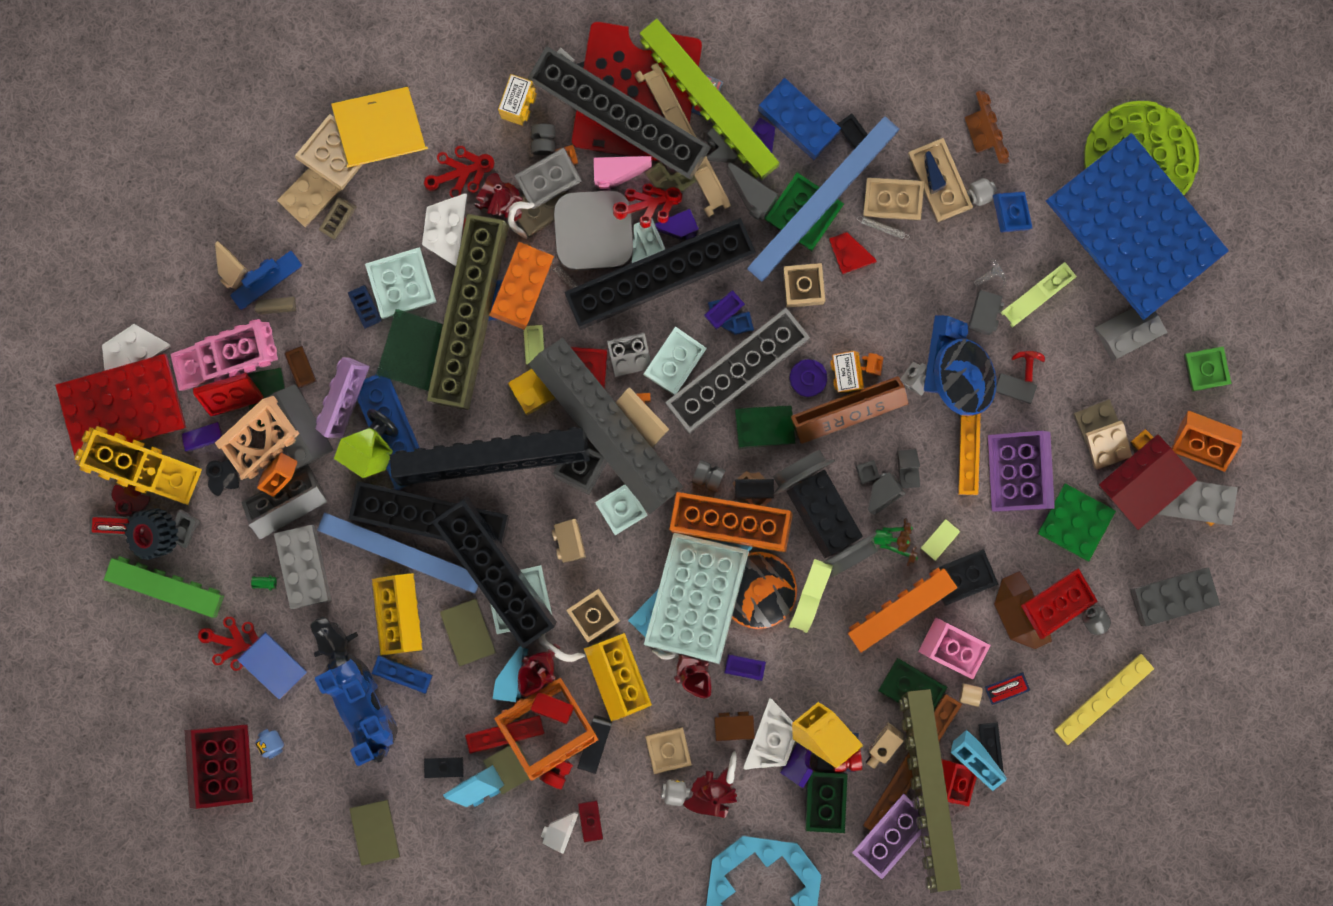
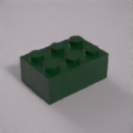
M813 771L806 784L805 831L845 833L848 780L846 772Z

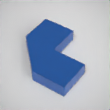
M721 299L708 302L709 310ZM750 312L733 315L721 326L734 335L754 331Z

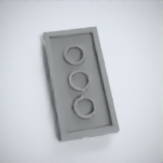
M1196 481L1158 514L1232 526L1238 487Z

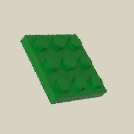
M796 173L766 216L765 221L781 231L820 187L799 173ZM837 199L798 243L812 252L844 203Z
M1064 483L1054 501L1055 509H1050L1037 534L1089 562L1116 511Z

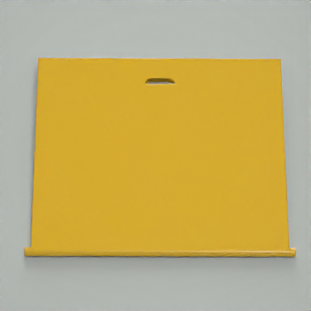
M408 87L331 104L347 159V168L428 149L427 146L425 147Z

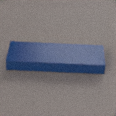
M382 656L377 657L371 673L425 694L433 676Z

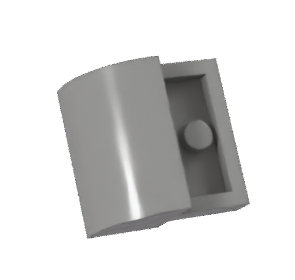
M645 333L607 341L615 377L646 370L651 363Z

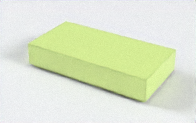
M543 325L527 326L524 330L526 365L544 350Z
M945 519L920 549L936 561L960 531Z

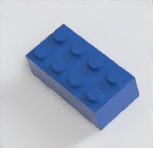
M786 78L773 89L758 108L762 115L813 160L823 152L841 130L833 120Z

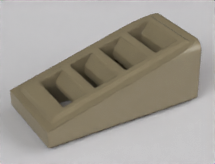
M338 197L319 230L336 240L357 207L344 198ZM340 205H342V206H344L345 208H347V209H348L347 212L344 211L343 209H341V208H340ZM336 211L344 216L343 219L335 214ZM334 218L335 220L340 222V224H335L331 221V219ZM329 224L330 226L334 227L336 231L333 232L326 226Z

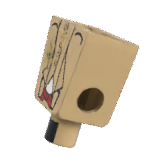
M888 722L870 746L869 753L871 755L865 762L874 769L880 761L886 764L904 741V734Z

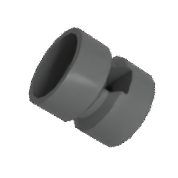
M551 124L532 125L531 138L534 140L531 142V154L551 155L554 153L555 142L553 139L555 138V126Z
M700 460L691 482L699 486L706 485V489L716 493L726 470L717 466L712 468L710 463Z

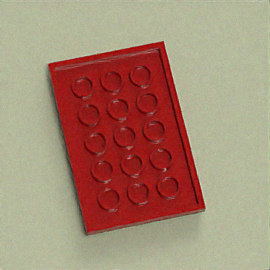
M167 354L55 385L74 456L77 450L82 448L84 443L82 437L86 430L89 431L90 427L96 429V426L107 429V434L112 436L118 433L126 437L125 441L131 443L133 440L142 441L187 428Z

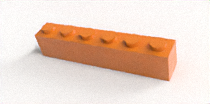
M939 567L929 573L931 577L925 581L921 578L913 584V589L910 591L905 589L897 595L898 599L893 602L889 600L881 605L882 610L877 613L872 611L865 616L866 620L860 624L857 621L849 627L850 631L847 633L860 653L957 589L944 568L941 570Z

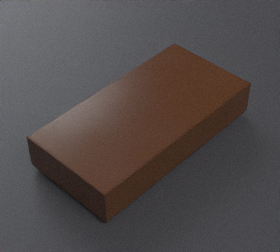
M303 346L284 353L299 389L317 382Z

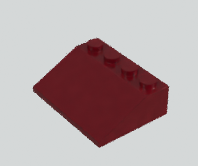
M1157 434L1099 484V488L1134 527L1140 530L1198 479L1172 448Z
M248 724L184 730L189 808L200 809L253 802Z

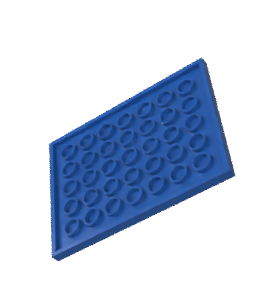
M1132 133L1046 200L1052 210L1143 320L1229 251Z

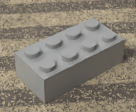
M308 525L274 533L290 609L332 601L316 526Z

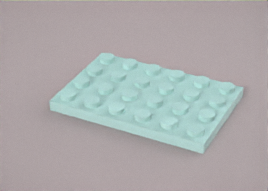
M674 533L644 645L720 664L749 551Z

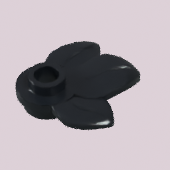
M230 460L223 462L211 461L206 466V474L209 477L208 487L216 496L221 495L224 487L227 489L239 488V479L235 474L237 470ZM214 467L219 468V472L217 474L213 473Z

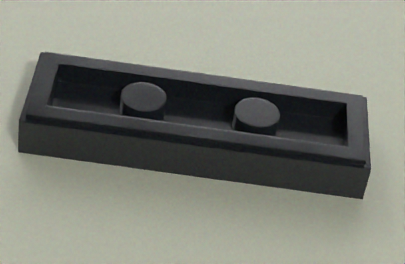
M998 722L978 724L980 743L1004 773Z

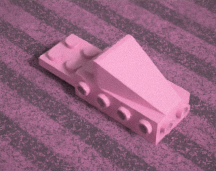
M260 319L252 320L247 325L235 326L233 330L219 332L217 336L205 337L203 341L195 343L194 346L170 354L179 391H184L213 380L216 382L226 379V377L230 378L243 373H252L258 366L267 367L271 365L272 361L278 360L269 322H261Z

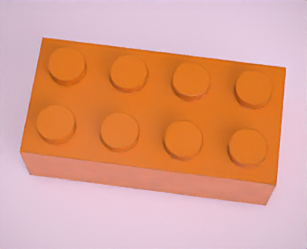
M518 242L489 316L525 330L554 256Z

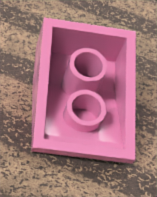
M651 156L594 158L595 187L599 188L600 191H609L611 188H615L642 174L652 167Z
M935 618L918 652L974 679L991 645Z

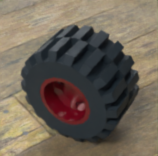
M156 508L135 513L133 517L129 518V523L126 524L127 531H125V535L127 536L126 542L130 545L129 549L134 551V555L139 556L141 559L150 560L167 555L173 551V548L177 545L175 541H178V528L176 529V522L172 520L171 514L167 515V511Z

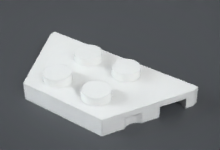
M461 194L428 206L426 209L422 245L455 267L463 236L467 194Z
M133 324L102 345L104 369L109 370L155 357L171 346L169 343Z
M771 698L768 700L743 769L786 766L795 743L792 734L793 721Z

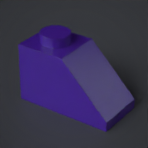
M690 209L669 217L666 223H655L657 231L680 240L686 239L687 241L696 237V234L699 233V228Z

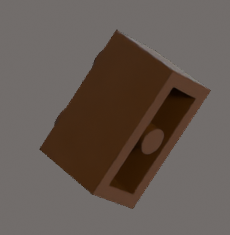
M740 711L734 716H730V712H722L714 717L716 741L755 739L753 714L749 715V711Z

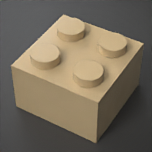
M822 263L783 267L786 308L824 305L825 291Z
M597 589L566 610L587 642H590L620 622V619L600 589Z

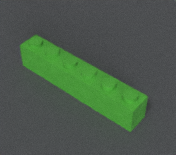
M119 556L118 559L111 558L104 577L105 581L212 618H217L224 595L219 594L220 590L211 587L208 590L203 589L200 583L191 581L190 584L183 582V577L177 575L172 577L166 576V572L160 569L148 570V565L139 562L136 565L129 563L130 559Z

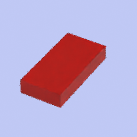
M538 692L530 710L567 725L574 706Z

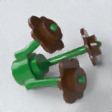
M907 518L904 519V527H883V530L877 529L875 531L877 535L874 538V544L880 545V548L908 557L907 566L918 560L916 546L911 554L906 552L911 542L909 534H912L913 530ZM901 531L898 538H893V534L890 533ZM897 542L898 549L890 546L891 543Z

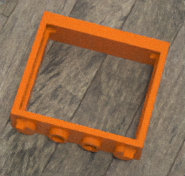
M561 678L553 681V683L549 682L546 687L538 690L525 700L517 701L512 708L502 710V713L494 718L531 781L598 740ZM562 691L569 704L574 706L573 710L586 732L529 766L505 725L528 712L538 692L552 697Z

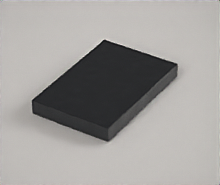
M984 549L939 566L940 570L944 568L957 586V589L942 598L944 606L999 585Z

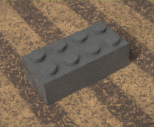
M1209 568L1198 569L1130 589L1141 626H1150L1220 605Z

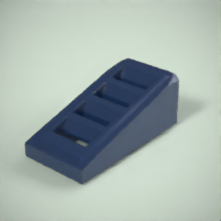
M928 151L924 155L929 189L931 194H934L944 189L946 182L931 152Z
M365 285L348 292L364 329L382 322ZM365 293V296L355 299L356 296ZM368 300L369 303L359 307V303ZM370 307L372 308L371 311L366 312V313H364V314H362V312H361V311H363V310H365V309H368V308H370ZM375 314V318L365 321L364 318Z

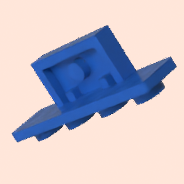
M289 251L277 261L273 258L270 260L266 259L260 263L258 269L255 271L251 270L244 275V279L241 280L244 285L230 295L240 310L245 309L302 267L301 262L292 251Z

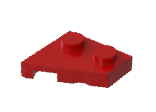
M848 232L829 238L842 275L877 262Z

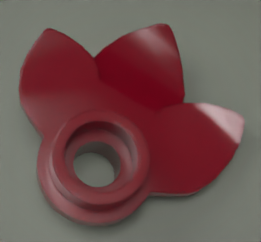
M115 484L111 493L112 499L116 503L115 510L118 515L123 517L130 516L134 511H142L148 505L150 497L141 495L142 492L136 491V486L130 484L125 488ZM124 504L128 505V510L126 511L122 509Z

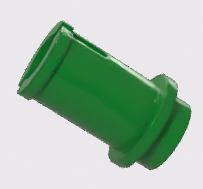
M269 575V577L253 576L251 579L252 589L265 588L272 591V589H276L277 578Z

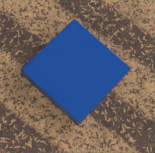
M1025 192L993 195L1001 233L1033 229Z

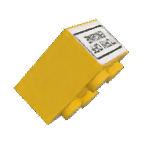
M510 74L498 108L501 119L522 126L524 121H528L531 113L529 110L530 104H534L537 97L532 81Z

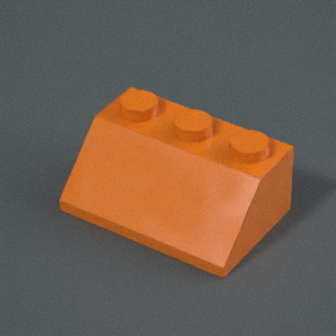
M1188 410L1179 426L1172 450L1178 455L1225 472L1241 446L1242 430Z

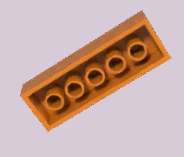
M677 492L669 530L672 533L786 552L793 514L789 510Z

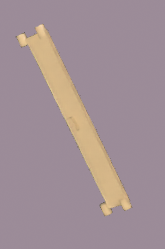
M658 63L652 65L653 71L643 75L641 71L634 74L638 83L646 81L664 118L696 137ZM705 156L694 176L710 205L704 208L709 218L714 215V209L722 205L724 209L731 207V204Z

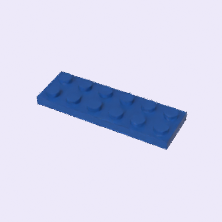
M385 370L365 379L357 400L368 426L370 427L372 422L368 418L367 411L375 409L390 419L398 429L397 437H390L385 433L381 436L393 450L392 454L400 450L413 452L414 449L420 448L388 371ZM389 460V463L387 465V471L395 487V490H400L404 487L409 486H399L394 481V479L391 477V466Z

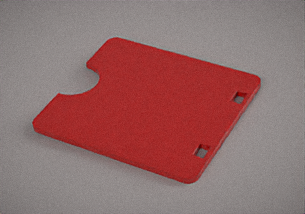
M594 22L590 27L583 69L601 80L606 75L612 76L614 78L612 86L629 96L627 93L628 88L636 86L639 93L636 97L631 98L664 118L646 81L638 83L634 75L639 71L643 75L653 71L651 66L657 63L652 57L653 52L651 50L639 49L632 43L629 37L628 26ZM671 34L699 67L702 42L698 38ZM622 51L625 58L622 62L614 60L613 55L615 52ZM597 59H606L607 66L604 69H599L596 66ZM660 62L658 65L690 123L693 104L688 99L689 95L686 91L682 92L677 87L676 79L673 76L670 78L664 71L665 66ZM624 68L630 69L632 73L631 78L628 80H624L620 76V72ZM576 110L572 134V144L574 147L628 157L651 156ZM594 139L605 141V147L594 146ZM651 156L652 161H658V162H659L658 159H656V158H654L653 156Z

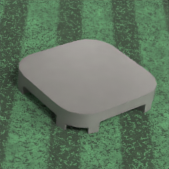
M617 191L577 192L565 194L557 201L554 210L556 251L558 260L563 266L569 270L577 271L582 269L617 268L628 262L633 250L631 213L622 220L616 219L613 215L615 203L624 202L629 206V201L624 195Z

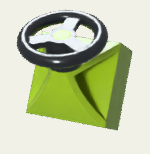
M375 409L367 411L368 418L372 422L370 427L342 438L334 456L335 460L362 478L386 470L393 450L381 436L385 433L390 437H397L399 433L393 422Z

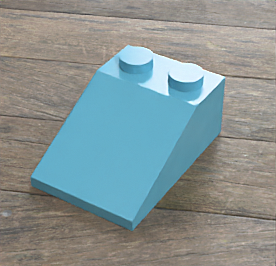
M492 765L443 794L445 799L468 807L473 804L476 807L484 802V797L489 795L492 798L499 794V789L504 784Z

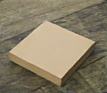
M683 727L645 736L654 774L692 765Z

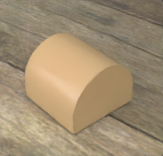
M962 683L958 702L978 707L982 697V688Z

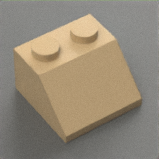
M572 519L555 524L552 535L554 541L558 540L559 548L556 549L558 559H562L563 563L586 558L578 521Z

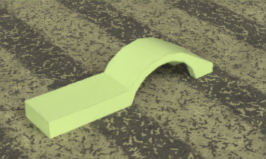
M1064 262L1004 309L1001 314L1008 318L1013 328L1077 276Z
M814 559L797 609L789 624L790 628L794 627L803 630L805 633L808 632L833 565Z

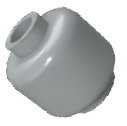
M986 178L971 183L969 190H967L971 203L977 206L993 201V195L997 192L994 182H990Z
M669 779L666 781V784H662L661 799H664L665 804L682 806L685 800L689 799L690 789L686 788L684 781Z

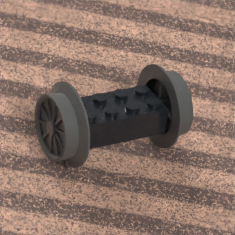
M817 450L773 476L778 485L774 495L790 488L786 492L824 559L838 552L823 561L825 564L833 565L830 573V578L878 552L873 543L877 533L875 532L852 545V543L861 539L863 535L826 470H822L835 462V459L826 460L821 450Z

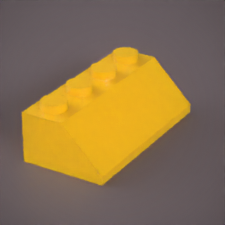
M414 573L372 579L380 655L422 650Z
M625 633L584 648L611 721L652 706Z

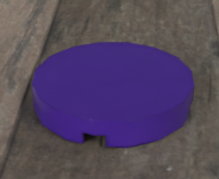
M801 360L794 365L790 372V385L794 392L800 396H816L823 391L827 384V371L816 360Z

